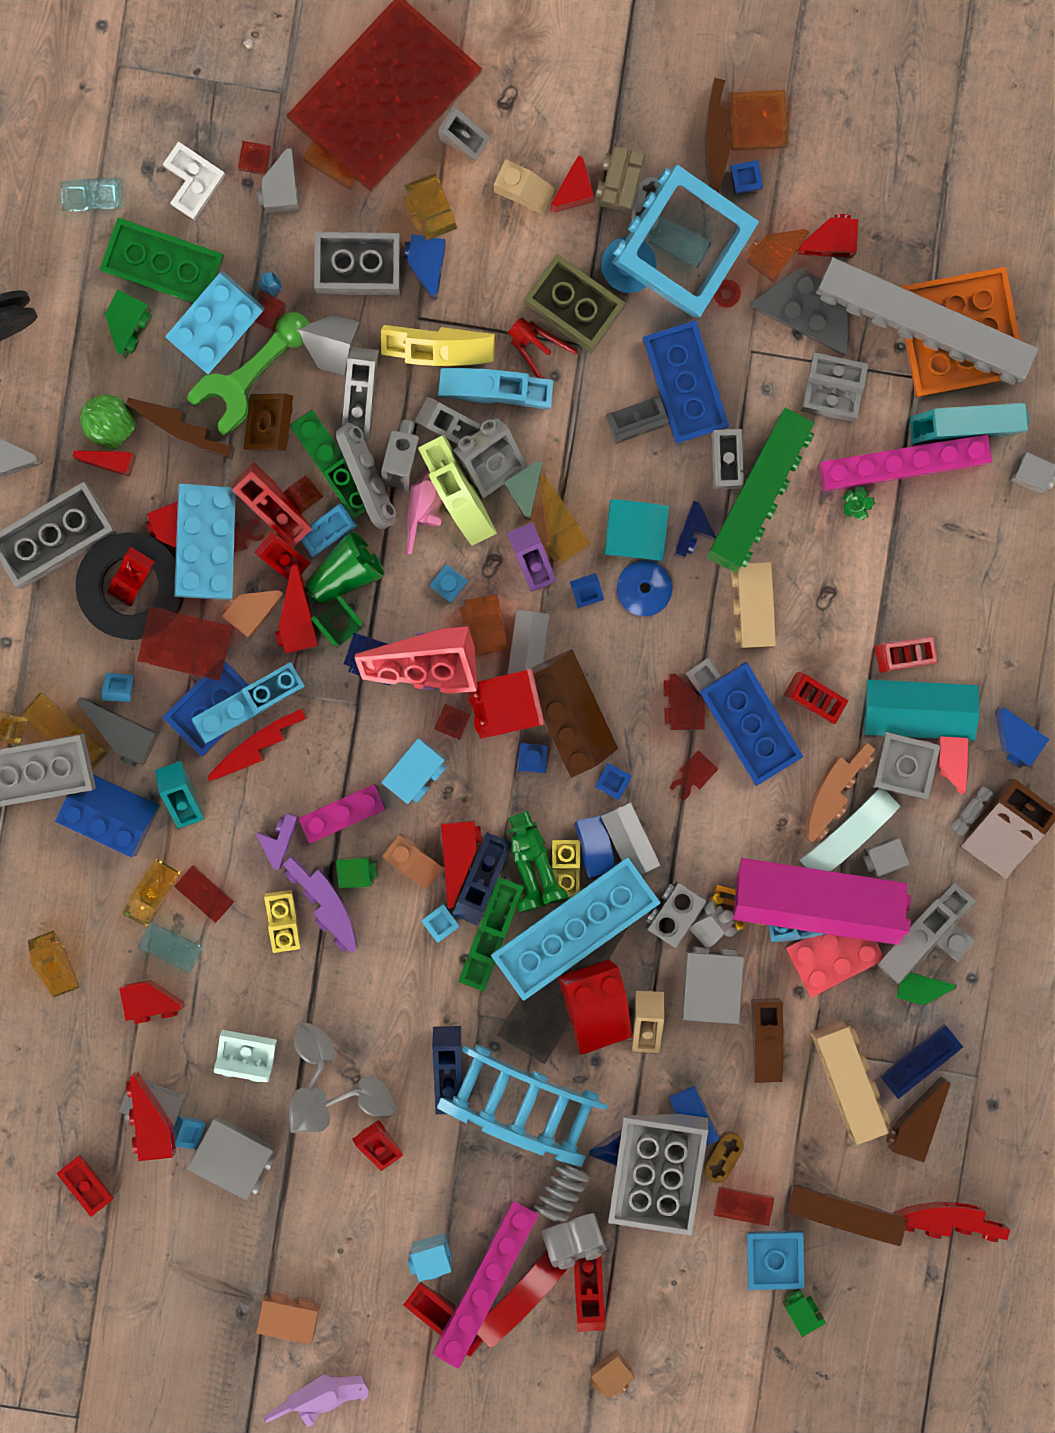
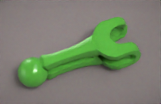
M298 312L283 314L276 323L273 336L250 361L229 375L216 373L205 375L188 393L187 400L192 405L198 406L211 397L224 399L227 403V411L218 422V430L223 436L231 434L246 420L249 409L247 395L261 374L279 356L289 350V347L297 348L304 345L302 336L296 329H302L310 324L308 319Z

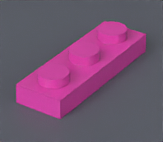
M373 784L298 819L310 844L386 810V807L376 785Z

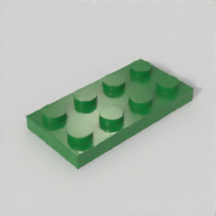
M117 218L99 270L102 273L193 304L217 277L224 255Z

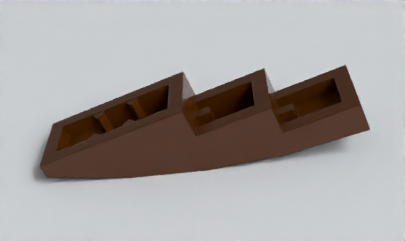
M714 78L706 116L705 162L708 186L719 193L733 140L722 137L729 110L719 108L725 80Z
M127 399V404L152 424L178 440L205 452L233 459L235 449L232 446L210 441V431L207 428L184 423L186 414L183 411L137 399Z
M794 1185L787 1211L788 1213L830 1227L896 1246H901L908 1221L905 1217L858 1201L852 1202L800 1185Z

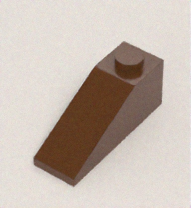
M940 1077L897 1120L895 1127H890L886 1142L889 1143L888 1148L892 1152L925 1162L951 1084L947 1079Z

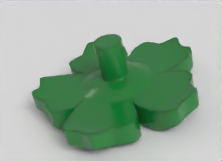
M857 486L855 491L849 490L845 492L843 500L847 503L843 507L844 514L847 517L854 515V518H859L860 520L868 518L866 510H872V506L876 503L874 502V497H867L869 492L865 486Z

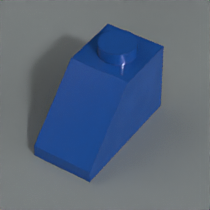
M412 234L411 242H405L403 258L408 259L409 268L432 299H437L446 248L445 239Z
M998 707L995 714L1001 748L1003 752L1008 754L1006 759L1019 768L1022 765L1031 767L1050 739L1005 707Z

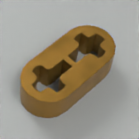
M726 1132L722 1134L704 1165V1172L711 1182L721 1183L725 1181L741 1156L744 1145L737 1133ZM733 1138L736 1139L737 1149H730L727 1156L723 1155L726 1151L724 1142L726 1140L730 1142ZM723 1159L721 1168L724 1172L713 1176L710 1166H717L719 1161Z

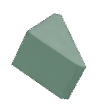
M540 461L533 463L504 482L507 491L524 518L527 519L531 518L543 465V462Z

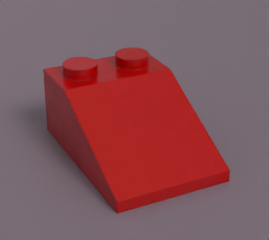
M532 669L477 682V691L467 693L468 701L473 706L475 715L474 727L480 739L545 724Z
M608 959L558 976L580 1055L632 1038L626 992L619 967L613 961Z

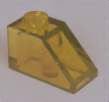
M156 859L130 895L123 915L147 928L163 905L180 872Z
M54 930L28 940L31 965L53 998L79 988V983L65 947Z

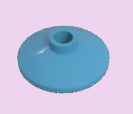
M626 236L618 238L608 245L602 256L601 269L606 282L612 288L623 293H634L644 289L646 286L611 263L616 256L613 254L615 247L620 240L625 241L628 237ZM643 241L637 250V256L656 269L655 254L652 248Z

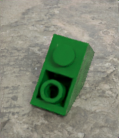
M117 289L105 312V317L116 352L126 359L129 353L133 354L139 344L137 337L141 329L145 330L148 327L152 314H150L151 308L147 304Z
M371 855L339 858L336 860L339 888L370 887L374 880L378 878L377 861H372Z

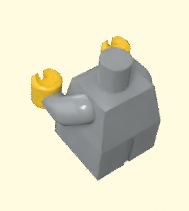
M715 894L704 906L705 912L689 928L705 948L714 945L723 935L727 937L734 936L745 925L744 922L740 923L739 920H733L734 914L731 910L725 911L719 906L724 900L723 898L719 899V894Z

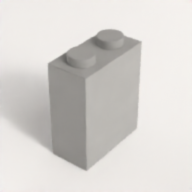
M693 946V951L686 950L682 1019L687 1021L739 1024L744 957L741 954H737V949L721 948L720 953L709 952L710 948Z
M216 1115L187 1169L247 1201L250 1194L256 1196L264 1181L259 1178L263 1169L269 1171L277 1157L272 1154L276 1146Z

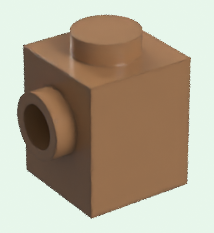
M617 1349L590 1369L591 1385L599 1395L604 1393L608 1399L613 1395L617 1397L624 1393L629 1387L628 1383L635 1379L634 1371Z

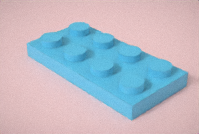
M179 484L174 597L232 599L236 495L232 491V487Z

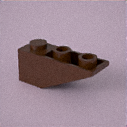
M779 998L751 999L754 1083L782 1082L783 1002Z

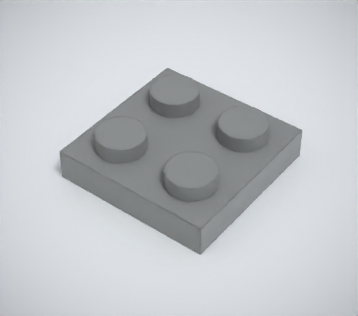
M886 732L872 787L928 800L941 745Z

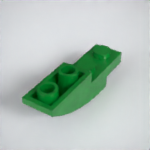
M311 409L289 426L354 519L365 512L366 508L342 452Z

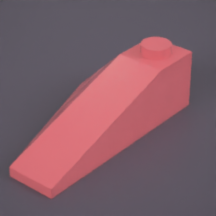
M468 626L435 630L355 654L354 657L363 680L394 685L398 682L414 684V688L418 689L429 686L440 688V692L448 694L477 691L475 647Z

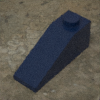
M486 832L453 911V916L478 926L511 847V842Z
M461 1026L433 1027L432 1051L436 1115L447 1114L437 1108L440 1099L453 1100L454 1096L457 1097L463 1083Z

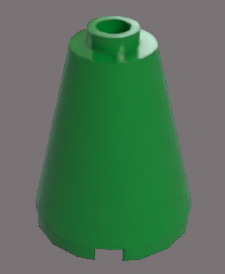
M354 531L346 534L306 581L307 588L305 590L313 602L319 601L324 604L339 595L343 596L378 581L385 575L378 557L375 553L370 554L366 549L369 545L359 534Z

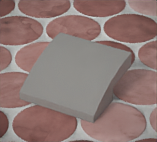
M814 352L801 411L855 423L858 418L868 364Z

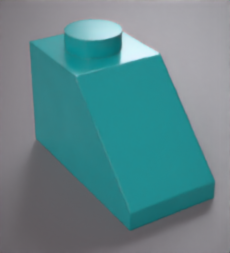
M182 761L156 769L155 774L159 794L177 828L180 829L204 820L194 787Z

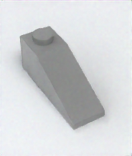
M351 347L347 358L342 426L346 423L358 426L363 432L364 440H369L379 350Z
M428 396L415 419V422L441 436L445 434L447 439L457 444L461 438L473 436L481 430V424Z

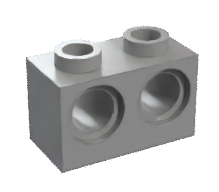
M676 882L674 886L671 884L667 886L661 896L664 899L659 909L653 908L645 920L649 923L646 928L674 948L678 946L707 902L679 882ZM679 894H686L689 897V904L684 909H678L674 905V900ZM669 917L673 919L674 926L669 932H663L659 929V922L662 918Z

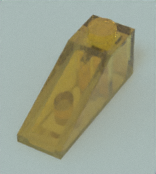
M545 474L540 476L539 481L546 537L549 544L546 550L554 562L560 560L564 564L588 548L591 543Z

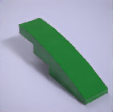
M498 877L458 982L483 992L485 991L495 965L491 954L503 944L524 886Z

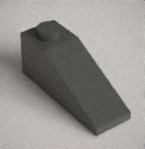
M79 697L77 703L113 750L122 755L120 760L132 766H136L137 763L145 764L159 733L86 698Z

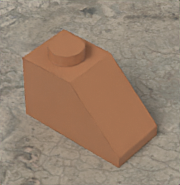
M275 590L239 594L237 598L232 596V599L228 600L223 607L225 613L222 617L248 638H252L282 601L285 594Z
M401 833L382 855L385 860L425 889H428L444 869L442 865Z

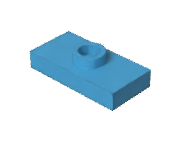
M340 503L312 523V530L300 541L311 557L314 558L358 525L344 504Z

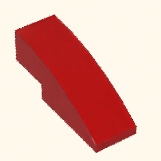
M422 1282L417 1285L403 1304V1306L439 1335H441L457 1308L454 1303ZM476 1335L467 1352V1355L470 1357L475 1354L484 1342L478 1335Z

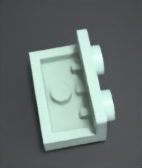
M222 1030L214 1073L222 1074L226 1077L234 1076L250 1079L253 1082H269L274 1064L277 1040Z

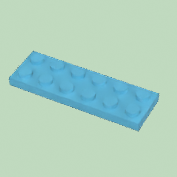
M626 857L493 952L491 957L521 999L525 1001L660 904V901L630 859Z

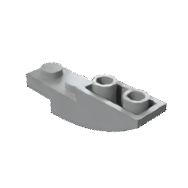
M954 883L940 899H936L910 927L909 934L903 936L900 945H894L878 966L899 985L975 905L976 901Z

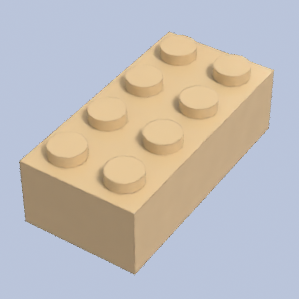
M840 1020L811 1031L810 1034L851 1139L856 1145L888 1134L886 1125L890 1124L885 1109L876 1101L877 1098H880V1094L875 1082H872L871 1078L867 1077L866 1072H869L870 1068L865 1056L860 1051L858 1052L856 1048L857 1045H860V1041L855 1029H852L850 1025L847 1026Z

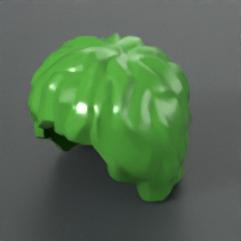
M99 395L89 399L86 405L82 407L80 414L83 433L94 444L110 450L117 449L126 438L130 437L137 421L130 407L117 396Z

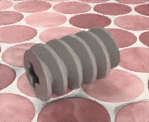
M565 1163L566 1167L557 1166L556 1170L561 1176H551L550 1179L556 1184L555 1187L546 1185L545 1189L549 1192L550 1196L541 1195L539 1198L545 1205H535L534 1209L552 1221H567L569 1217L565 1211L570 1212L574 1209L570 1201L577 1202L580 1198L575 1191L583 1192L585 1187L581 1181L589 1182L590 1176L579 1166Z

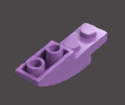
M294 856L290 857L283 864L286 868L284 874L294 884L299 882L306 889L303 894L313 904L318 902L321 905L313 913L317 917L314 920L315 923L324 932L328 929L336 937L333 941L343 952L349 950L353 953L358 948L356 933L347 906L339 891L321 868L311 875Z

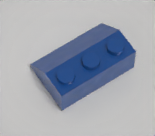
M93 774L96 789L68 794L55 822L129 857L137 856L160 805Z

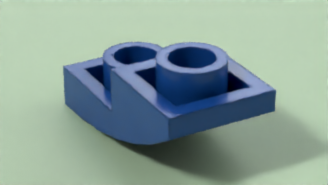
M602 815L577 820L574 824L583 849L580 856L588 879L600 877L615 866L608 831L601 818Z
M695 1085L669 1096L676 1114L708 1118L706 1145L719 1140L718 1132L707 1113L706 1106Z

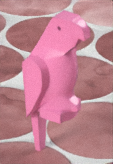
M428 467L417 481L411 485L406 524L408 526L406 554L412 555L417 524L438 527L444 521L443 515L439 510L443 501L428 475L430 474Z

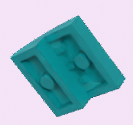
M610 499L603 554L663 561L669 506Z

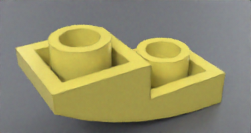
M552 840V871L557 883L566 890L569 898L580 891V841Z
M293 890L265 893L264 899L269 922L268 929L272 952L277 953L300 949Z

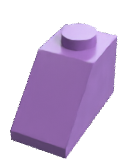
M531 522L508 532L507 536L530 591L533 592L556 582L543 544L533 523Z

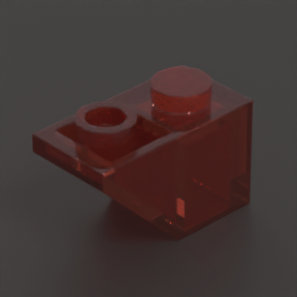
M669 674L668 680L663 681L664 697H669V708H664V725L669 724V730L705 729L704 701L676 674Z

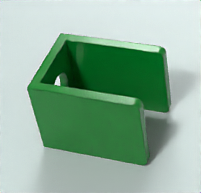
M340 595L336 597L338 601L318 618L316 616L311 618L336 648H339L365 626L363 621ZM337 615H344L348 619V626L343 631H337L332 626V620Z

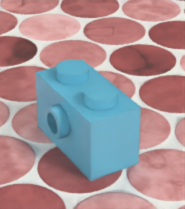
M445 1233L413 1242L412 1250L409 1252L407 1260L411 1274H417L419 1282L436 1279L443 1274L452 1272L453 1258Z

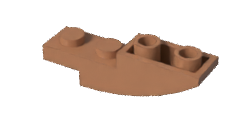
M863 742L847 762L841 757H836L824 774L814 794L808 813L805 839L813 843L815 840L820 842L830 830L827 825L832 819L838 820L848 807L845 804L848 799L840 792L842 790L847 792L857 780L854 775L860 768L865 770L875 758L872 754L876 749L867 742Z

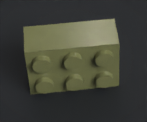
M556 254L525 297L524 306L592 354L624 310L625 302Z

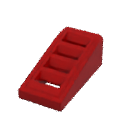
M78 450L74 451L72 455L79 462L124 476L131 475L136 459L134 453L125 451Z
M934 636L875 646L880 673L938 663ZM920 644H924L926 660L922 659ZM909 646L913 647V653L915 658V661L913 662L911 659ZM900 647L904 663H900V657L898 652V648Z
M797 672L784 693L785 697L834 725L849 701L802 672ZM806 683L804 689L802 690L801 694L799 695L801 689L803 688L804 684ZM815 688L816 691L814 692L812 698L808 702L806 699L808 698L812 689ZM824 693L826 696L818 708L816 705ZM832 699H834L836 702L828 714L825 711Z

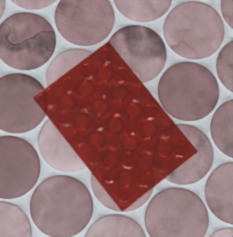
M393 0L287 114V119L365 188L372 192L481 74L482 68L406 0Z

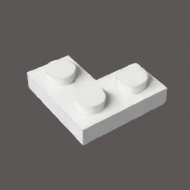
M180 142L176 144L163 163L166 169L185 181L170 204L195 221L226 174Z

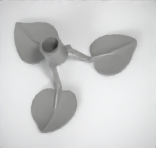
M305 1022L296 1024L297 1029L294 1035L296 1051L306 1062L311 1064L318 1063V1068L306 1088L297 1089L291 1096L289 1105L291 1133H316L325 1130L330 1123L327 1107L354 1095L359 1096V1107L371 1116L385 1118L396 1113V1105L389 1089L381 1080L372 1076L364 1077L359 1081V1090L354 1089L327 1101L325 1092L320 1088H314V1085L324 1068V1062H331L335 1058L333 1042L322 1029L313 1024Z

